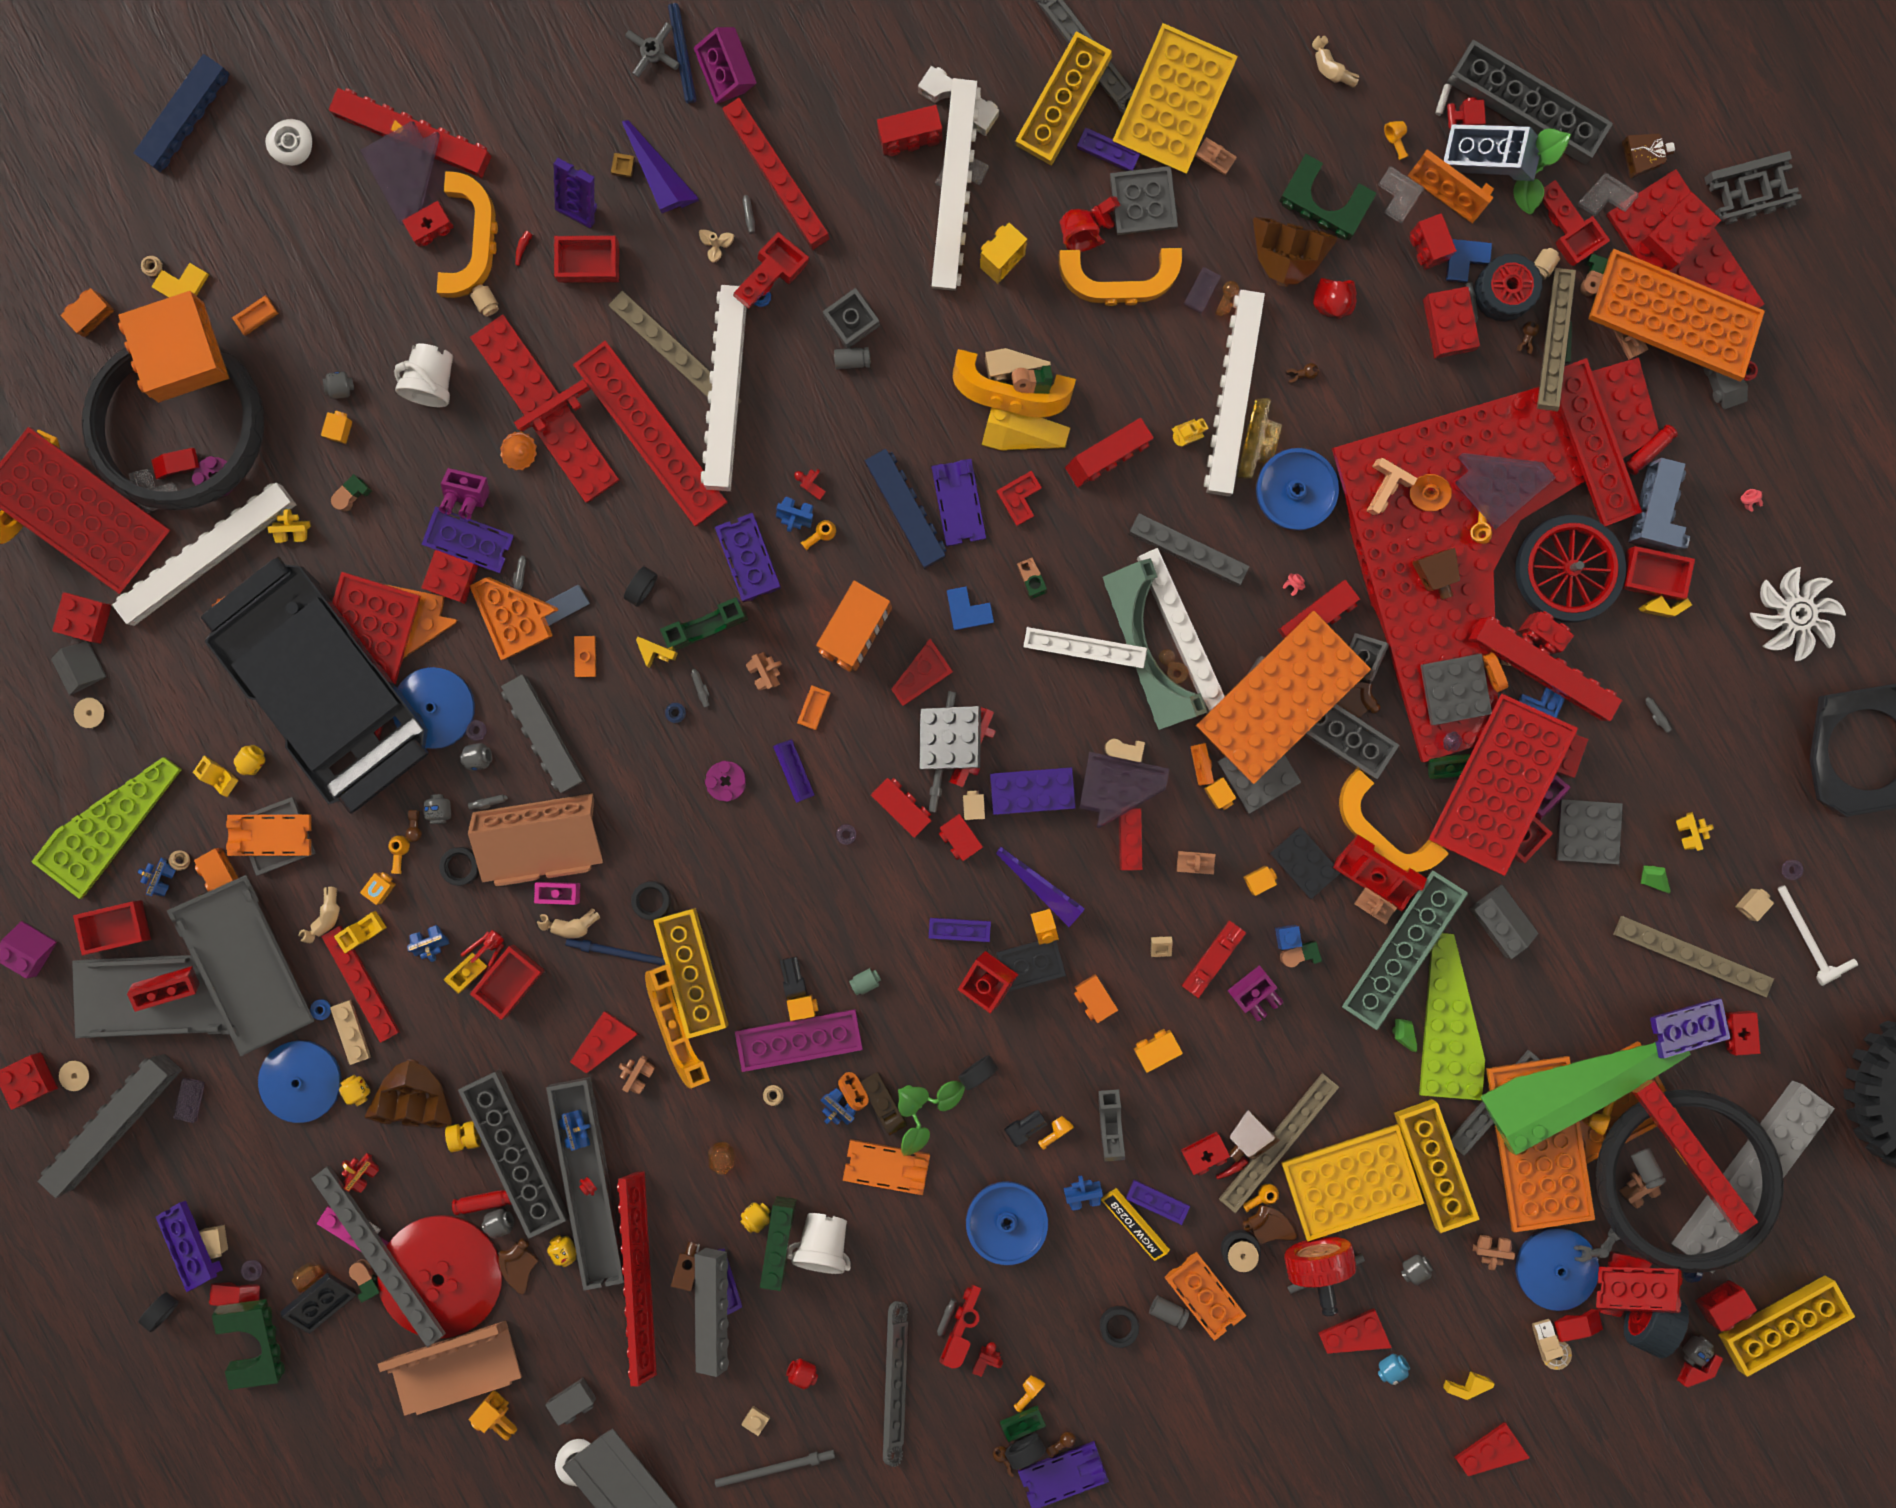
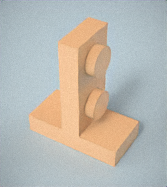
M1384 458L1377 459L1373 465V468L1385 474L1386 477L1367 509V512L1372 515L1384 512L1388 506V497L1390 494H1394L1398 488L1397 482L1405 487L1414 486L1418 479Z

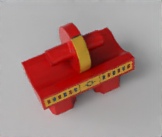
M366 1153L360 1161L355 1157L351 1162L348 1160L343 1161L342 1166L345 1170L341 1174L346 1177L344 1189L348 1192L353 1189L359 1193L364 1190L367 1181L362 1179L361 1176L365 1173L373 1178L379 1171V1166L372 1161V1155Z

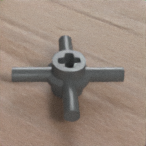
M666 22L656 38L650 37L644 40L632 31H627L625 37L640 46V53L642 55V59L632 72L636 77H640L649 62L655 63L661 60L674 70H677L679 67V62L664 53L663 41L673 28L669 23Z

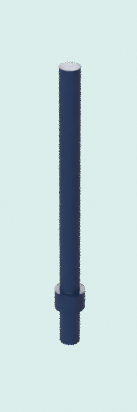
M567 939L565 946L581 949L583 952L589 953L593 951L661 966L665 965L663 957L595 944L590 940Z

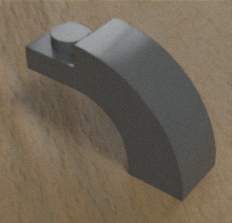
M1119 1089L1099 1091V1116L1104 1162L1125 1160Z

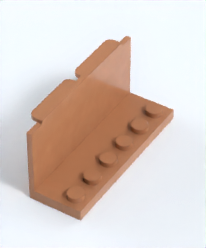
M593 793L473 812L468 836L482 882L494 881L495 886L534 881L542 875H546L547 878L584 873L590 871L592 865L603 863L592 820L594 808Z
M506 1321L432 1344L429 1347L425 1346L391 1357L378 1364L380 1372L387 1370V1373H393L404 1416L415 1412L419 1415L511 1385V1381L522 1378Z

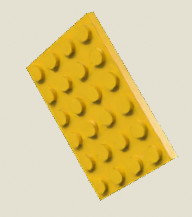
M1163 23L1113 138V142L1187 174L1238 56Z
M1397 1124L1281 1162L1307 1241L1424 1204L1399 1125Z

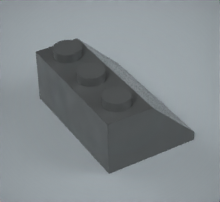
M1502 884L1469 908L1506 958L1513 959L1525 950L1539 934Z

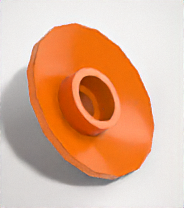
M1426 474L1418 477L1414 486L1410 488V498L1413 504L1425 511L1442 509L1449 503L1452 496V488L1449 482L1436 474Z

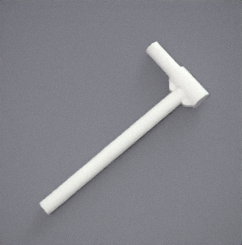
M1786 886L1778 888L1781 897L1820 968L1816 978L1821 986L1841 977V974L1858 966L1855 959L1838 967L1828 966Z

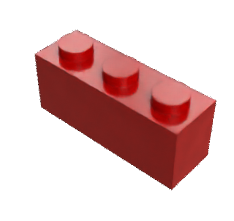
M887 778L871 796L915 838L931 821L929 818L931 814L923 806L921 808L916 806L914 803L917 800L909 792L904 794L900 790L902 785L895 778L892 780Z
M1140 808L1119 809L1120 870H1142Z
M193 966L133 983L127 995L136 1012L194 995L200 983Z

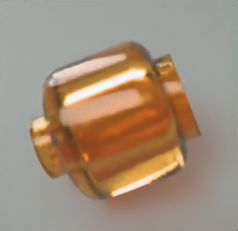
M726 1142L713 1144V1147L708 1150L709 1168L717 1174L728 1173L735 1166L734 1148Z
M308 1262L293 1272L294 1278L291 1280L298 1292L301 1293L316 1283L324 1275V1272L318 1264L314 1266Z

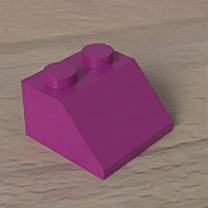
M21 921L1 940L0 963L26 979L37 977L57 941Z

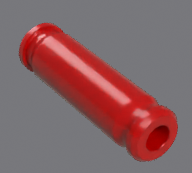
M1665 425L1664 429L1660 430L1630 458L1629 462L1625 463L1627 471L1632 475H1637L1640 470L1645 468L1672 442L1673 438L1678 436L1676 429L1671 425Z
M498 1190L463 1197L459 1200L454 1199L452 1201V1211L457 1216L461 1213L467 1214L502 1207L506 1204L512 1205L505 1190Z

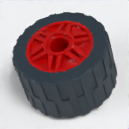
M1504 254L1491 261L1480 272L1474 284L1476 304H1478L1481 312L1493 320L1502 322L1515 320L1524 315L1536 304V301L1541 296L1543 279L1539 268L1536 267L1532 260L1530 261L1527 257L1519 254Z
M1681 1300L1680 1313L1627 1311L1623 1327L1627 1343L1658 1358H1666L1673 1354L1683 1341L1689 1324V1310L1685 1302Z

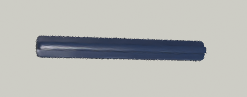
M678 3L668 5L671 26L673 27L672 32L677 59L680 63L679 70L686 103L690 104L696 102V95Z

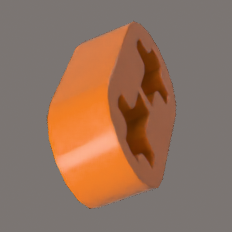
M1490 653L1483 656L1484 668L1494 690L1500 692L1508 688L1507 679L1496 655Z
M847 1072L841 1076L838 1085L847 1103L853 1110H862L868 1104L869 1098L858 1077L852 1072ZM851 1080L852 1084L846 1085L845 1081ZM861 1098L862 1101L856 1103L855 1099Z

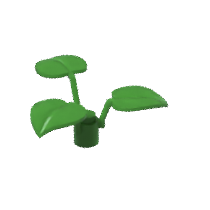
M1552 128L1544 129L1539 133L1536 139V147L1539 150L1536 174L1542 171L1543 167L1556 163L1562 157L1571 137L1570 133ZM1534 179V181L1517 180L1514 186L1515 201L1524 212L1533 214L1543 200L1544 187L1538 179Z
M950 1081L944 1084L937 1093V1099L930 1098L928 1091L922 1087L907 1085L902 1089H898V1108L900 1114L904 1117L913 1116L917 1125L916 1128H910L902 1139L901 1152L904 1156H909L921 1150L927 1144L930 1137L929 1130L926 1127L921 1128V1123L916 1115L919 1108H922V1105L929 1101L938 1104L940 1111L952 1109L963 1096L965 1087L961 1082Z

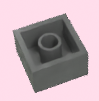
M856 288L822 311L825 320L846 348L852 347L880 327V321Z

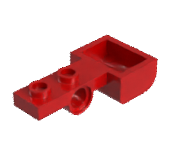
M1556 180L1544 187L1542 202L1549 210L1548 216L1555 226H1560L1565 233L1555 244L1570 265L1575 266L1610 241L1594 216H1591L1586 221L1583 220Z
M777 232L758 253L757 259L762 264L740 285L733 296L749 309L761 296H765L770 291L774 282L779 277L789 285L806 267L809 257L782 234Z
M973 1284L971 1288H966L963 1299H965L963 1307L959 1306L955 1318L957 1322L950 1333L939 1360L941 1364L949 1368H958L962 1365L970 1347V1342L962 1337L965 1327H975L979 1322V1314L973 1308L981 1288ZM967 1312L974 1313L975 1318L972 1323L964 1321V1315Z

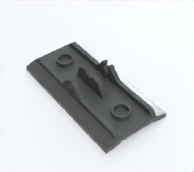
M613 1428L576 1454L562 1467L595 1508H678Z

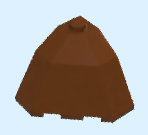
M1254 217L1253 219L1258 260L1269 278L1276 280V284L1288 287V284H1298L1313 274L1338 238L1316 229L1302 230L1303 226L1291 223L1285 225L1271 218Z
M412 1059L397 1064L383 1079L365 1115L366 1119L381 1124L402 1121L403 1126L419 1127V1123L431 1128H443L452 1124L440 1082L426 1066L420 1065L418 1061Z

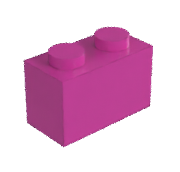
M536 882L534 903L579 904L580 883Z

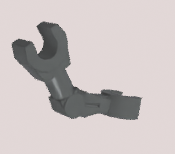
M1610 1228L1608 1231L1609 1237L1601 1245V1248L1591 1249L1590 1247L1576 1245L1574 1249L1581 1250L1582 1255L1581 1257L1574 1258L1579 1262H1585L1592 1259V1257L1606 1258L1615 1241L1620 1239L1613 1229Z

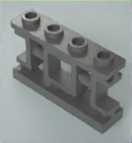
M1790 151L1716 170L1704 177L1706 185H1710V192L1720 189L1724 207L1715 211L1716 215L1721 219L1719 223L1725 222V225L1737 222L1738 218L1744 217L1747 220L1756 217L1757 213L1764 212V215L1777 211L1776 208L1779 207L1789 209L1796 206V202L1802 199V196L1797 193L1799 191L1798 187L1788 190L1783 173L1792 168V164H1789V161L1792 159ZM1781 166L1773 171L1775 180L1772 181L1768 180L1766 171L1759 172L1762 170ZM1740 177L1734 181L1736 190L1730 192L1728 183L1725 180ZM1759 179L1763 197L1749 200L1744 183ZM1778 188L1780 198L1789 196L1788 198L1766 203L1773 199L1771 189ZM1739 198L1741 208L1750 206V208L1727 214V212L1734 209L1733 199Z

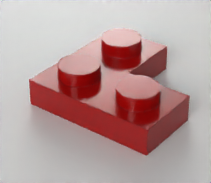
M1032 471L996 491L1016 527L1034 517L1025 498L1041 490L1042 487Z

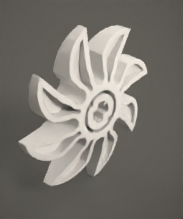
M1801 567L1794 568L1786 573L1780 583V590L1785 596V600L1767 580L1761 586L1760 596L1764 606L1776 609L1778 611L1777 616L1750 613L1754 624L1761 629L1774 630L1782 625V630L1762 646L1768 650H1782L1793 644L1796 633L1795 661L1806 658L1814 649L1816 640L1810 629L1820 637L1828 648H1831L1834 643L1835 630L1832 623L1819 619L1818 613L1846 616L1842 605L1834 599L1823 598L1815 603L1813 602V599L1819 592L1833 582L1830 579H1811L1803 584L1800 592L1799 579Z

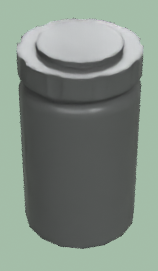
M865 347V349H834L836 370L864 368V366L870 368L869 347Z
M1651 1148L1631 1155L1643 1182L1646 1183L1647 1189H1653L1667 1181L1663 1177V1172Z
M1157 1295L1152 1302L1149 1314L1181 1330L1188 1320L1189 1310L1183 1309L1181 1306Z

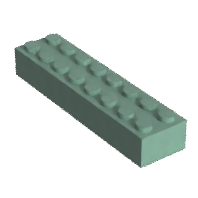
M1432 870L1427 878L1424 889L1418 891L1342 1008L1378 1031L1468 896V892Z

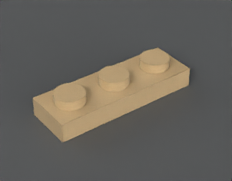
M352 1000L330 1007L349 1064L371 1058Z

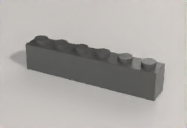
M1140 513L1137 515L1128 534L1236 587L1241 585L1249 568L1248 565Z
M522 674L502 685L503 692L501 694L504 700L512 705L513 709L511 712L514 718L522 723L523 727H521L524 736L532 741L533 745H531L533 752L536 756L539 755L543 761L541 766L546 774L549 773L553 779L551 784L555 791L565 793L585 782L527 676Z
M704 1248L695 1254L696 1372L717 1377L726 1371L729 1365L727 1357L729 1340L727 1339L729 1324L727 1319L728 1261L727 1252Z

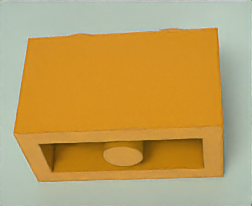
M1160 1030L1154 1034L1155 1037L1149 1041L1144 1039L1136 1044L1137 1047L1134 1048V1051L1146 1073L1183 1054L1170 1030Z

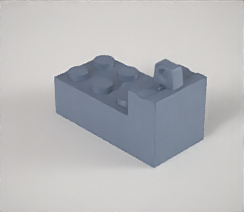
M1452 125L1444 162L1459 173L1510 175L1514 180L1534 181L1539 156L1537 155L1539 150L1536 147L1538 135L1531 127Z
M1660 458L1648 464L1639 498L1642 512L1634 517L1628 542L1665 552L1678 548H1688L1690 536L1685 534L1686 527L1671 524L1676 515V510H1674L1675 503L1678 502L1681 495V490H1679L1680 483L1683 482L1686 475L1684 463Z

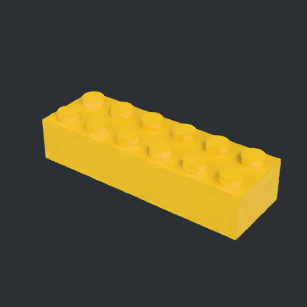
M1076 31L1015 140L1016 146L1052 166L1112 59V51Z
M696 908L653 920L665 964H669L675 981L672 989L686 1039L727 1028V1017Z
M1431 1099L1395 1112L1396 1121L1435 1228L1440 1233L1479 1220L1438 1103Z
M1824 1275L1752 1315L1749 1319L1741 1321L1731 1330L1723 1331L1718 1335L1738 1371L1748 1377L1853 1319L1855 1316L1835 1280Z

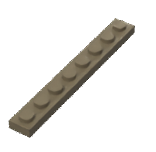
M1555 268L1537 409L1558 411L1560 407L1576 270Z
M621 291L608 306L708 398V392L712 391L713 384L710 383V371L629 296Z
M1624 916L1620 917L1613 934L1766 998L1774 981V978Z
M1322 1073L1273 1132L1280 1141L1256 1159H1251L1220 1196L1219 1200L1236 1213L1337 1091L1339 1086Z

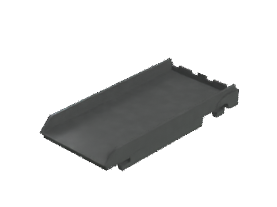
M247 875L167 910L179 936L183 937L240 1056L314 1022L310 1009L258 904V897Z
M191 955L72 961L75 1038L206 1032L208 1034H229ZM193 966L200 983L196 994L134 1011L127 995L133 983Z

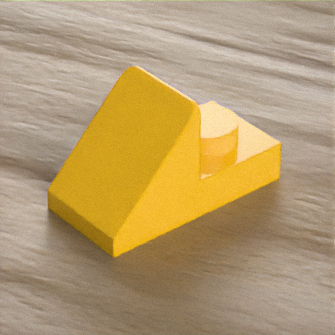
M637 637L636 639L647 667L650 668L656 653L658 654L657 658L669 662V659L675 661L678 653L643 638Z
M473 952L444 978V981L458 994L466 990L471 982L487 968L479 958L474 963H471V959L475 956Z

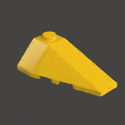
M992 407L982 445L1000 451L1065 448L1070 428L1044 418L1028 417Z

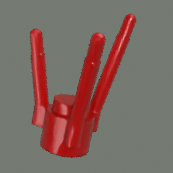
M491 930L490 933L487 931L482 938L463 951L461 956H465L482 942H484V946L471 959V963H474L487 949L491 951L496 949L484 971L483 978L491 969L499 952L504 947L502 942L505 939L494 930Z

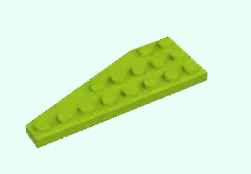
M162 757L143 770L142 773L128 780L123 786L115 789L90 806L89 809L72 818L70 822L56 829L32 860V863L77 898L83 899L182 769L168 758Z
M1442 933L1430 951L1419 1094L1422 1096L1482 1100L1480 1096L1483 1094L1485 1057L1454 934Z

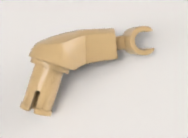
M1318 35L1313 41L1312 46L1318 51L1315 57L1319 71L1334 83L1343 82L1351 87H1355L1359 81V75L1346 70L1343 64L1335 62L1330 50L1324 49V46L1328 43L1327 37L1322 36L1320 38Z
M327 887L323 889L324 904L320 907V916L311 924V931L303 929L299 932V936L304 937L301 939L302 942L312 943L315 935L320 937L335 926L340 907L336 904L337 888L328 887V891Z
M591 908L580 919H573L569 922L555 919L552 923L547 915L542 914L540 918L543 922L537 921V924L542 931L550 928V932L567 939L579 938L587 934V928L600 919V916L597 912L594 914L595 910Z

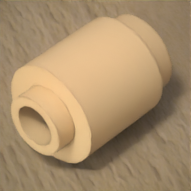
M1552 248L1542 249L1534 262L1536 267L1539 268L1543 280L1551 275L1560 261L1559 253Z
M478 285L472 289L473 293L470 296L481 314L488 317L499 310L498 302L488 286Z

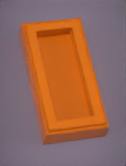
M265 295L232 317L242 334L246 336L279 313Z
M811 685L797 723L817 730L831 692Z

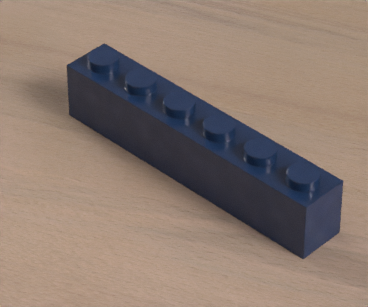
M203 54L133 153L161 173L169 165L173 154L181 148L185 137L191 134L194 124L203 117L206 107L215 100L218 90L227 83L230 74L221 65Z
M884 449L866 459L865 464L925 569L945 558L944 552L947 550L941 540L938 542L934 535L937 532L933 524H928L924 517L927 514L923 506H918L914 499L917 496L913 488L908 489L905 484L907 478L902 469L898 471L895 465L897 460L893 452L888 453L887 449Z

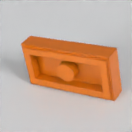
M574 636L575 677H596V636Z
M1206 743L1191 746L1198 785L1214 783L1211 770L1212 761L1208 756Z

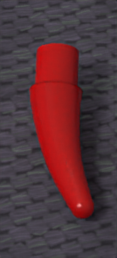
M527 230L518 242L515 259L517 266L520 265L523 252L533 236Z
M1243 1156L1227 1170L1216 1175V1179L1225 1178L1241 1171L1249 1161Z

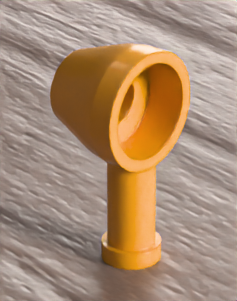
M1392 121L1385 124V136L1389 142L1394 143L1399 156L1398 159L1401 160L1409 156L1401 141V138L1407 133L1406 124L1403 121Z
M1486 505L1478 506V523L1471 528L1470 532L1472 539L1480 544H1487L1492 537V529L1487 524L1489 507Z
M829 520L819 522L816 527V533L801 542L805 550L807 551L810 546L820 539L824 541L833 539L836 535L834 523ZM828 526L830 529L828 532H823L822 527Z
M394 836L388 844L389 851L394 854L391 873L402 874V855L409 851L410 843L404 836ZM395 842H398L400 845L397 850L394 848Z
M1616 1101L1605 1106L1602 1114L1593 1113L1588 1126L1595 1132L1604 1135Z
M1063 1116L1053 1121L1051 1124L1054 1132L1038 1141L1040 1147L1043 1150L1046 1149L1052 1142L1074 1128L1072 1123Z
M1272 1184L1262 1185L1258 1190V1196L1244 1202L1243 1207L1245 1211L1248 1212L1261 1203L1267 1205L1274 1204L1279 1197L1278 1189ZM1272 1192L1273 1197L1271 1199H1267V1194Z
M1031 1375L1023 1383L1026 1394L1018 1403H1015L1014 1408L1018 1412H1022L1024 1407L1036 1396L1045 1383Z

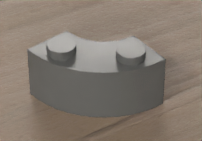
M1703 367L1704 373L1709 378L1713 390V398L1716 403H1720L1724 409L1747 402L1748 385L1744 379L1740 382Z

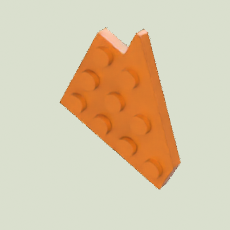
M490 577L470 585L500 660H506L553 636L545 617L559 611L557 607Z
M391 586L421 596L403 658L457 623L458 620L441 617L444 596Z

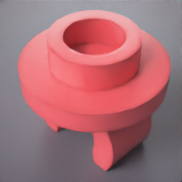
M1756 489L1744 492L1741 496V501L1747 510L1753 511V503L1760 507L1763 506V501L1761 500L1762 492Z
M1291 573L1288 576L1289 580L1283 585L1284 589L1288 585H1292L1294 590L1291 595L1294 596L1298 590L1305 588V580L1299 574L1294 575Z

